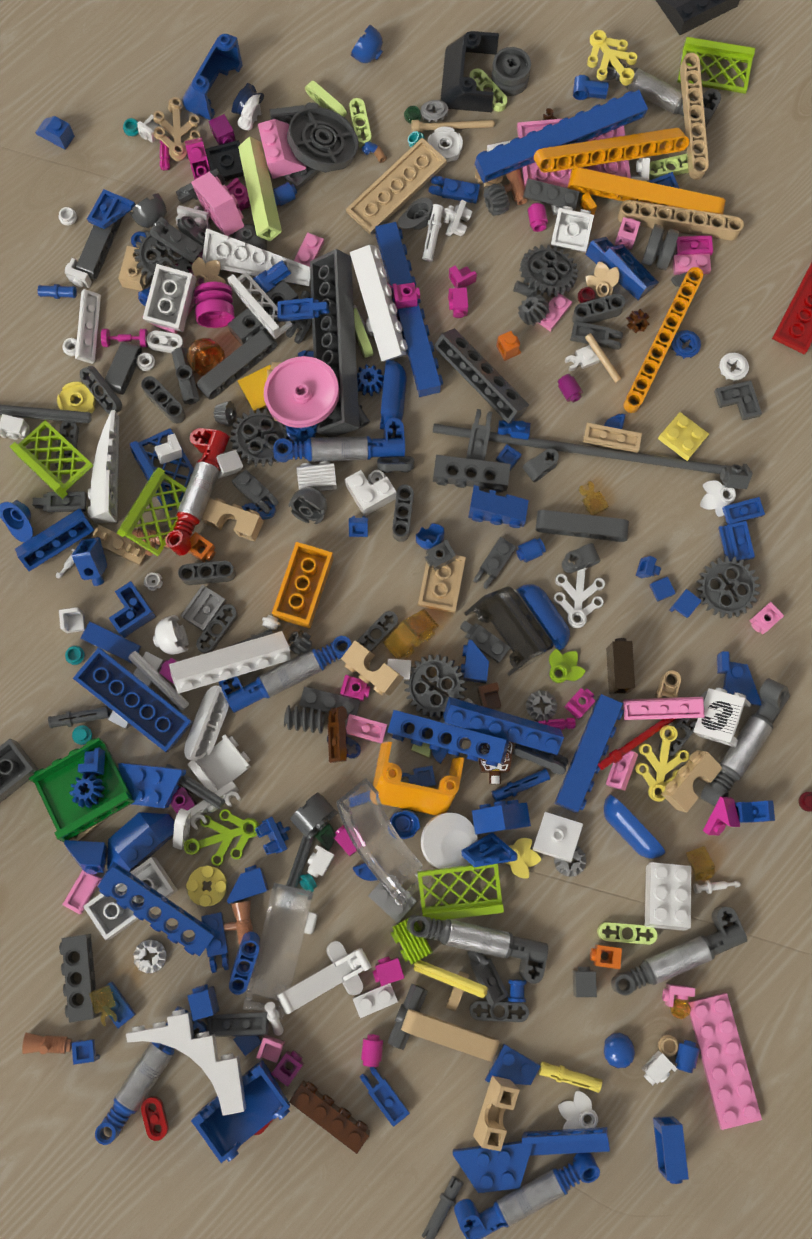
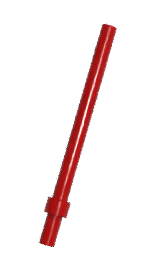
M677 718L662 719L620 749L613 750L607 758L598 763L599 768L604 770L612 763L619 762L623 759L622 756Z

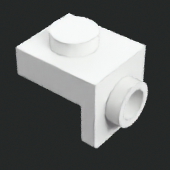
M153 115L144 123L141 121L137 123L140 136L153 143L156 140L154 129L162 126L154 122Z
M72 258L65 267L67 278L78 287L90 288L92 281L89 275L76 270L78 262Z

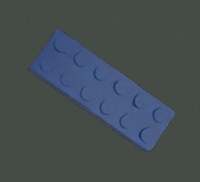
M97 648L73 677L76 682L165 752L169 753L193 723L191 719L100 648Z

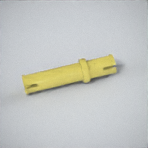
M543 1061L540 1064L539 1075L550 1077L559 1083H569L597 1093L601 1090L602 1079L565 1069V1066L551 1065Z

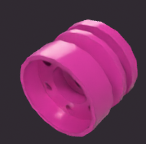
M206 282L195 287V315L199 325L207 328H222L228 326V323L234 319L232 288L228 284Z

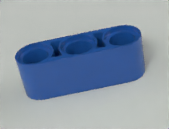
M247 932L242 937L230 974L229 989L233 994H243L248 987L260 947V937L255 932ZM249 942H251V943H254L255 945L252 946V947H250V946H247L246 944L249 943ZM247 961L249 964L243 965L240 962ZM238 979V980H242L243 982H242V983H236L235 980Z

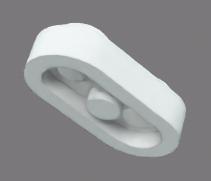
M152 331L146 337L148 346L155 351L171 353L176 348L184 347L182 338L175 333Z

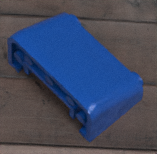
M221 34L216 39L182 98L183 106L187 111L208 120L213 119L215 111L211 108V100L207 97L210 88L219 73L227 76L230 70L235 69L239 72L243 66L237 37L230 34Z
M263 1060L242 1075L246 1103L244 1112L222 1115L217 1096L198 1111L191 1120L220 1163H223L226 1159L230 1162L239 1154L237 1150L245 1141L272 1119L278 1117L281 1120L290 1112L288 1109L291 1106Z

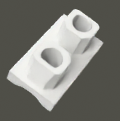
M461 200L455 209L452 205H449V208L443 209V222L449 223L446 235L451 236L454 233L462 236L465 233L467 226L459 221L462 219L467 222L472 214V211L465 207L466 201Z
M180 205L177 207V224L183 216L193 218L202 230L210 229L208 222L209 212L202 211L201 206H195L194 209Z

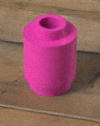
M541 203L532 204L528 208L530 227L535 232H541L547 228L548 224L546 208Z
M368 1034L367 1038H363L361 1060H363L364 1066L379 1067V1062L382 1061L383 1040L380 1039L379 1035Z

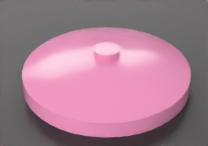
M307 356L291 358L279 364L269 374L264 386V400L270 414L278 422L295 428L310 427L326 419L335 409L340 393L337 377L331 367L317 358Z

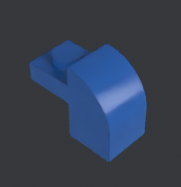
M773 800L735 803L740 823L775 821Z

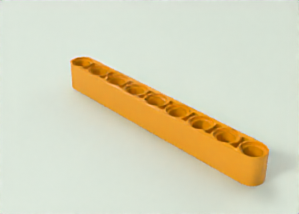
M671 128L542 148L535 152L533 158L539 169L543 173L681 152L688 147L689 139L680 128Z
M583 168L571 169L568 189L580 191V193L589 192L590 195L618 201L633 200L717 214L724 213L726 202L724 198Z
M698 267L690 268L685 275L623 404L625 411L628 413L637 412L643 403L702 281L703 272ZM675 307L680 308L682 311L676 310ZM660 338H665L667 342L661 341ZM652 353H657L659 358L654 357ZM645 369H650L652 373H647ZM637 384H642L645 389H640ZM629 400H635L637 405L631 404Z

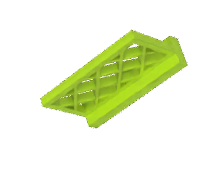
M686 37L682 49L681 64L686 53L698 55L700 64L703 67L701 74L706 71L711 78L708 81H702V87L746 94L755 48ZM706 56L711 57L713 60L708 66L702 60ZM723 59L728 60L731 64L725 69L720 64V61ZM739 62L747 63V68L742 72L737 66ZM716 64L721 72L714 76L709 69ZM733 67L738 75L731 79L726 71ZM680 69L677 83H681ZM723 74L727 82L720 84L716 78ZM740 77L744 85L743 87H738L733 81Z
M46 420L19 444L14 442L9 446L62 499L68 495L66 491L93 467V464ZM48 428L49 436H41V432ZM53 440H61L60 447H52ZM36 441L35 449H27L25 447L30 442ZM40 441H48V448H39ZM60 451L59 459H51V452ZM64 451H73L72 458H64ZM47 452L45 460H38L39 453ZM84 461L86 463L81 469H75L76 462ZM71 462V470H62L63 463ZM59 463L58 470L50 471V464ZM70 474V479L63 484L61 482L62 475Z
M160 467L153 472L117 531L118 535L126 536L156 556H159L166 545V536L174 530L178 519L177 517L170 518L168 508L176 506L178 510L181 502L178 500L177 493H185L187 489L164 474L165 471ZM163 480L171 485V491L163 492L161 487ZM173 494L175 503L166 505L164 495ZM160 496L163 506L154 507L152 498ZM164 509L166 519L157 520L155 510ZM151 511L153 521L144 523L143 513ZM168 522L169 531L161 533L158 523ZM155 524L157 534L148 536L145 526ZM142 527L144 537L138 538L131 533L134 528ZM150 538H159L160 546L158 549L150 545Z
M498 864L480 867L465 865L417 871L422 916L441 921L504 913ZM486 868H494V876L490 881L481 875ZM469 870L476 874L470 883L461 878L464 872ZM446 873H451L456 877L450 886L441 880ZM431 875L436 881L428 888L423 884L422 876ZM478 877L487 883L481 892L472 886ZM458 880L467 885L461 895L452 889ZM438 882L447 888L441 897L432 891ZM491 886L496 890L497 898L488 899L483 894ZM470 888L478 894L474 901H468L464 898V895ZM449 891L458 896V899L451 904L443 900ZM431 893L438 901L434 906L426 907L425 899Z

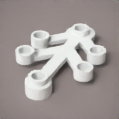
M588 568L577 571L576 590L567 581L566 575L559 574L555 579V583L558 586H562L575 601L573 608L565 600L564 593L558 592L553 598L554 602L561 605L568 613L567 620L573 628L583 627L587 621L586 616L593 610L601 608L604 603L601 597L596 596L591 601V604L582 609V602L597 590H602L605 586V581L602 578H597L584 591L585 570ZM558 578H564V583H560ZM596 582H601L602 587H597ZM556 596H562L563 600L558 601ZM594 600H599L601 604L599 606L595 605ZM574 616H578L580 618V621L575 622L573 619Z

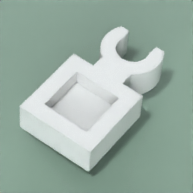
M590 345L576 350V356L570 355L565 359V363H574V365L569 367V371L576 370L579 365L584 369L600 361Z

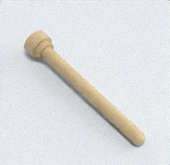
M411 120V131L421 133L423 131L435 130L439 127L470 129L495 126L494 120L422 123L419 120Z

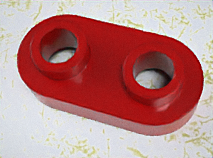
M151 1096L142 1103L141 1113L147 1136L153 1141H159L166 1136L169 1126L163 1102L160 1098ZM151 1103L156 1105L155 1111L150 1109ZM155 1125H160L162 1130L160 1132L156 1131Z

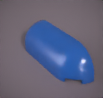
M388 360L385 363L380 429L383 430L387 420L390 418L402 420L404 414L407 375L403 366L394 360Z
M526 584L517 588V592L555 648L559 651L564 649L570 639V630L545 591L533 584Z
M610 794L606 797L604 801L605 819L640 856L655 859L666 853L656 838L617 798Z

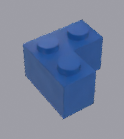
M132 581L115 591L124 608L109 617V620L123 638L156 617Z
M519 800L507 801L506 804V801L494 802L493 807H491V804L479 805L478 810H472L475 835L531 826L527 802L519 803Z

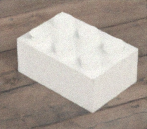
M156 264L143 319L152 324L183 332L197 278L191 273Z
M654 862L646 866L645 927L682 931L691 928V866Z

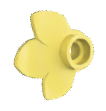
M520 838L514 845H509L517 853V860L505 862L507 865H510L512 873L520 878H529L528 867H532L541 861L540 856L530 849L532 839Z

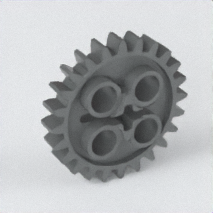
M145 231L146 237L140 236L141 242H136V246L139 248L134 250L135 254L138 255L135 257V261L139 262L137 268H143L141 275L147 273V280L153 278L156 264L167 265L173 269L188 273V269L192 270V262L183 256L179 258L173 256L175 251L166 245L160 246L158 244L159 241L148 231ZM153 254L157 258L155 260H149L147 256ZM161 254H168V257L165 256L164 258H162Z
M540 245L539 249L534 246L533 250L529 249L524 254L519 271L522 272L521 277L525 278L524 283H529L528 288L534 287V292L540 290L541 295L546 292L548 297H550L551 293L557 297L558 293L564 295L565 291L569 292L574 287L578 278L577 264L573 263L574 258H568L569 253L563 254L564 249L557 251V246L551 249L550 245L547 248Z
M257 408L256 413L249 410V415L242 414L243 419L237 417V423H233V430H231L232 437L230 442L233 443L232 449H237L238 455L242 454L241 461L247 458V464L249 465L253 461L255 467H257L258 463L265 467L266 462L272 466L273 460L279 463L273 455L274 445H270L268 442H276L281 438L290 439L287 435L286 427H284L285 425L274 421V417L271 414H267V409H264L263 413H260L259 408ZM268 425L270 428L264 429L262 426ZM246 430H249V431H252L253 433H252V434H246L245 431H246ZM258 447L260 450L253 451L251 448ZM280 448L278 451L284 453L287 452V449Z
M726 556L724 562L717 558V564L711 561V568L708 566L704 567L706 573L701 572L699 574L703 580H697L701 587L696 588V590L702 592V594L697 596L698 598H704L701 605L708 604L706 611L714 609L713 615L720 612V618H723L725 613H727V617L730 619L733 613L736 617L740 616L739 611L743 614L747 613L745 607L753 608L750 602L755 603L758 601L754 598V595L760 594V592L755 590V588L760 587V584H755L759 577L752 576L755 570H748L750 564L743 566V559L736 563V557L729 561L728 556ZM727 570L734 571V579H729L727 577ZM718 573L722 575L723 580L718 576ZM711 580H716L719 583L717 590L711 588ZM730 584L732 587L726 591L724 588ZM739 585L745 587V595L738 593L737 588ZM733 595L737 597L738 602L734 600ZM722 596L729 598L730 603L728 606L722 604Z
M432 654L428 656V660L426 657H421L422 663L415 661L417 667L411 666L412 674L410 673V680L404 681L405 684L409 685V688H406L404 691L410 692V695L406 698L413 699L410 705H417V712L423 709L424 716L430 712V717H434L436 713L438 717H442L449 697L455 699L465 698L461 692L467 690V688L462 687V684L466 683L467 680H461L465 673L458 672L461 667L460 665L453 666L455 660L448 662V656H444L441 660V654H437L434 659ZM432 667H434L437 670V675L435 677H432L430 675V669ZM422 675H425L429 681L423 679ZM447 679H450L452 681V687L450 689H448L445 686V681ZM437 682L436 686L439 689H433L434 685L432 683ZM420 683H424L426 686L424 693L419 690ZM441 690L447 692L449 694V697H447ZM436 694L441 697L439 705L434 702Z

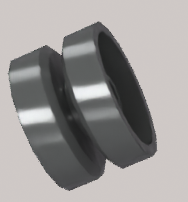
M506 47L499 50L495 55L492 64L491 80L506 96H516L527 88L531 70L530 57L525 51L517 47Z
M654 224L642 264L651 266L656 256H659L656 266L658 269L666 271L677 246L679 230L670 228L665 239H663L664 226Z

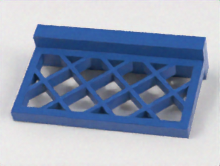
M171 428L141 442L134 441L130 443L131 453L147 481L158 468L153 465L154 459H158L155 450L154 453L145 451L143 446L148 444L161 445L162 443L160 442L163 437L174 434ZM182 449V457L179 461H170V463L177 465L175 473L165 470L167 463L163 464L162 469L165 471L164 474L173 476L174 480L176 477L186 480L184 487L187 488L194 468ZM180 466L189 469L188 476L178 474ZM161 483L163 492L168 491L166 487L169 488V491L172 490L170 484ZM182 492L181 497L178 498L179 502L182 501L185 493ZM170 494L164 495L166 505L175 503ZM156 496L157 499L159 500L161 506H163L162 501H161V497H160V496Z

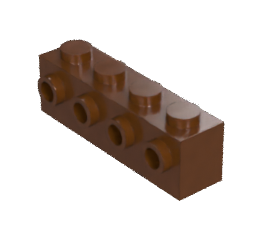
M303 1080L289 1103L357 1154L370 1135L369 1127L363 1121H357L351 1117L352 1114L346 1108H340L334 1104L335 1101L327 1094L322 1095L317 1091L318 1088L313 1083Z

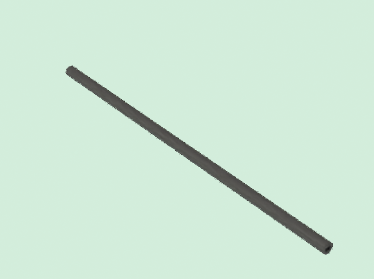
M434 424L433 433L470 438L472 430L441 424ZM490 432L489 441L554 449L562 452L720 474L724 468V465L686 461L677 458L529 437V440L512 438L510 434L501 435L496 432Z

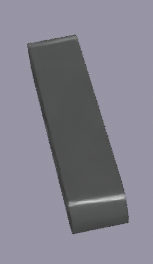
M123 217L106 229L93 225L78 260L76 270L87 273L91 279H97Z
M266 330L259 331L199 379L197 387L209 400L214 399L269 355L277 347V342Z
M539 510L537 511L535 530L548 534L625 542L628 540L629 521L619 518Z

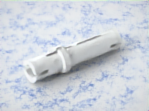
M433 204L431 217L427 223L429 227L422 259L433 262L438 232L442 226L441 217L444 207L438 204Z

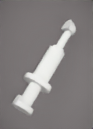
M71 555L64 563L62 571L56 573V578H62L64 572L74 564Z
M706 880L703 885L695 883L693 889L696 894L705 890L708 894H711L713 890L726 889L728 886H735L737 888L741 884L739 881L727 883L726 881L710 882V880Z

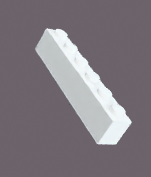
M367 245L351 251V259L381 361L393 360L408 355L406 351L408 349L407 343L401 334L402 325L396 316L397 308L391 299L392 291L386 282V270L380 261V250L374 245Z
M281 631L171 663L169 667L172 680L179 694L291 660L289 645Z

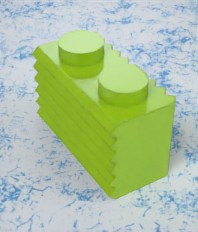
M409 918L392 927L394 931L391 932V935L396 944L400 942L403 948L400 952L405 962L410 961L413 964L433 952L426 938L414 936L408 931L407 921ZM416 921L414 923V930L420 931L421 929Z

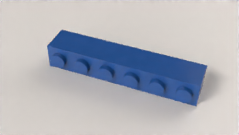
M602 694L598 697L554 804L574 813L584 809L587 799H584L587 791L590 792L594 785L592 778L594 773L598 774L600 770L598 763H600L601 756H605L608 751L609 745H607L609 737L613 738L616 727H614L616 719L620 720L624 710L621 709L623 703Z
M449 697L443 714L444 723L505 739L558 755L564 739L559 728Z

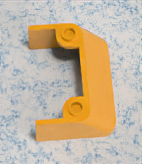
M392 742L381 743L371 792L372 799L378 804L435 816L447 813L459 790L464 758L452 759L449 776H444L439 782L438 789L401 782V768L397 764L388 762Z

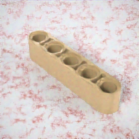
M412 1009L407 1010L401 1028L402 1031L490 1062H494L500 1044L499 1040Z

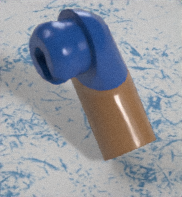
M368 141L362 146V151L367 155L370 152L374 153L379 163H383L387 159L379 145Z

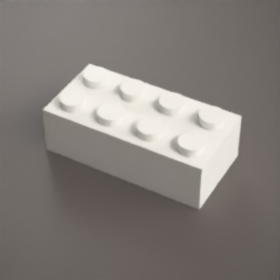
M155 857L149 858L130 872L166 898L178 891ZM123 883L116 885L117 890L120 892L127 890V886ZM101 893L83 907L103 938L109 940L137 921L138 918L134 916V912L128 907L127 909L120 907L116 903V899L111 896L106 897ZM136 895L133 897V900L136 903H142L144 898L141 895Z

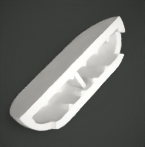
M212 686L201 701L185 743L184 754L188 760L198 761L209 755L213 750L229 707L220 686Z

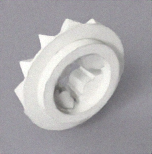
M728 353L721 359L719 368L721 374L726 377V380L731 379L734 382L746 376L749 364L743 355ZM737 362L736 369L731 372V366Z
M156 940L143 941L137 946L133 954L134 964L138 967V970L145 973H154L160 970L166 961V950ZM147 950L150 953H157L152 958V963L149 960H142L147 955Z

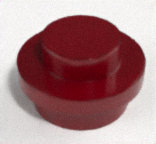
M590 287L582 288L578 293V301L580 303L596 299V294Z
M804 792L799 797V806L804 811H812V792Z

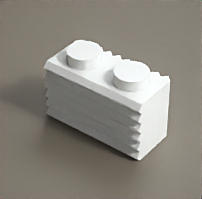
M322 461L319 465L303 463L301 467H297L299 490L307 487L315 488L319 491L337 489L334 463H330V461Z

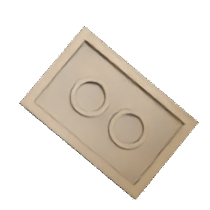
M438 552V553L436 554V556H437V557H442V556H443V553H442V552ZM456 555L455 561L436 571L433 566L429 567L426 562L418 606L455 613L466 557Z

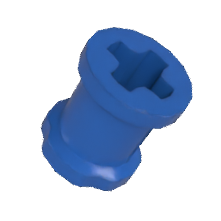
M509 979L510 997L508 1001L526 1002L524 987L527 981Z

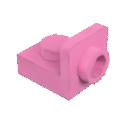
M666 984V988L663 989L662 999L665 1001V1005L673 1007L674 995H676L677 999L688 1000V996L695 997V988Z

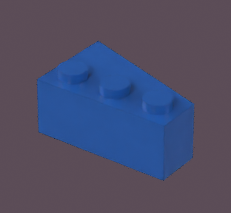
M474 485L468 518H472L476 522L490 521L494 525L508 524L512 528L524 527L529 500L506 494V497L495 495L496 491L489 490V493L480 491L479 486Z

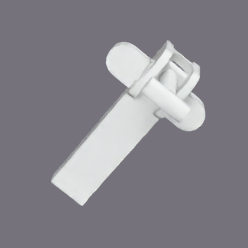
M331 942L327 946L326 951L332 964L277 995L285 1013L289 1014L340 983H343L348 994H360L363 990V983L358 973L372 968L363 949L358 948L347 954L340 942Z

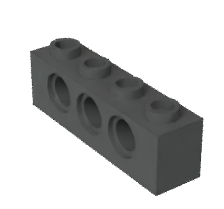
M285 280L266 293L274 304L278 303V301L298 299L296 292ZM263 306V309L269 315L273 314L271 307ZM249 308L228 323L231 334L241 345L259 331H268ZM250 324H254L251 328L247 327Z
M436 455L433 482L443 486L454 484L459 488H465L466 486L474 487L476 485L479 486V490L492 489L500 493L507 491L511 464ZM449 470H456V471H457V474H456V475H450V474L448 473V471H449ZM474 472L476 476L470 478L467 476V473ZM487 474H491L495 478L493 480H488L485 476Z
M91 934L61 938L62 942L59 945L60 954L63 955L64 962L61 965V972L65 976L63 994L67 997V1005L65 1006L66 1018H69V1023L97 1018L99 1014L97 999L94 996L97 992ZM75 951L80 954L79 962H75L72 958ZM76 972L82 975V981L80 983H77L74 980V975ZM78 993L84 997L83 1004H79L76 1001Z

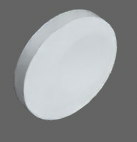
M442 813L433 817L424 827L421 836V849L426 860L436 869L465 866L469 862L462 857L461 850L478 841L477 834L475 835L474 826L466 817L457 813Z

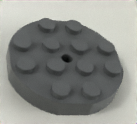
M316 107L301 110L291 119L287 132V142L297 160L310 168L324 173L345 169L352 163L358 149V137L350 122L343 116L332 110Z

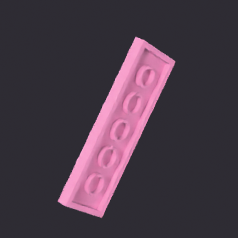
M727 993L686 1002L697 1045L700 1048L699 1052L720 1129L724 1130L762 1120Z

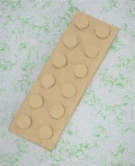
M421 138L348 206L346 212L372 235L375 232V226L383 225L447 164V160L427 141Z

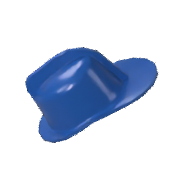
M18 500L12 503H1L0 518L6 524L11 534L17 540L24 543L33 537V528L30 523L31 512L29 508Z

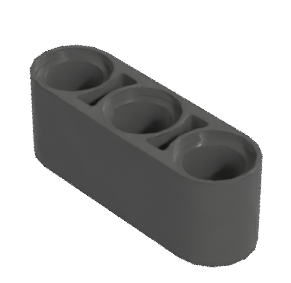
M612 294L580 303L575 307L572 321L573 323L574 321L592 324L617 317L622 313L625 298L621 294ZM578 313H582L585 316L581 317L578 315Z
M126 341L121 342L105 377V381L115 393L121 395L125 393L136 369L137 358L142 354V347Z
M152 376L145 377L141 382V387L146 396L171 422L176 424L183 422L185 412L181 404L156 378ZM155 385L153 389L148 390L149 386ZM162 398H167L165 402H160ZM179 410L178 414L172 415L173 411Z
M406 484L401 485L396 493L392 530L394 539L399 542H404L408 539L411 525L414 492L412 487ZM404 492L410 494L408 498H402L400 495ZM401 510H405L408 512V514L406 516H400L398 512ZM403 528L406 532L400 535L396 533V530Z
M214 561L182 565L178 570V575L184 584L198 585L232 581L236 576V571L229 561ZM224 568L231 569L227 575H223L222 571ZM205 570H212L209 576H203ZM186 572H193L190 578H184Z

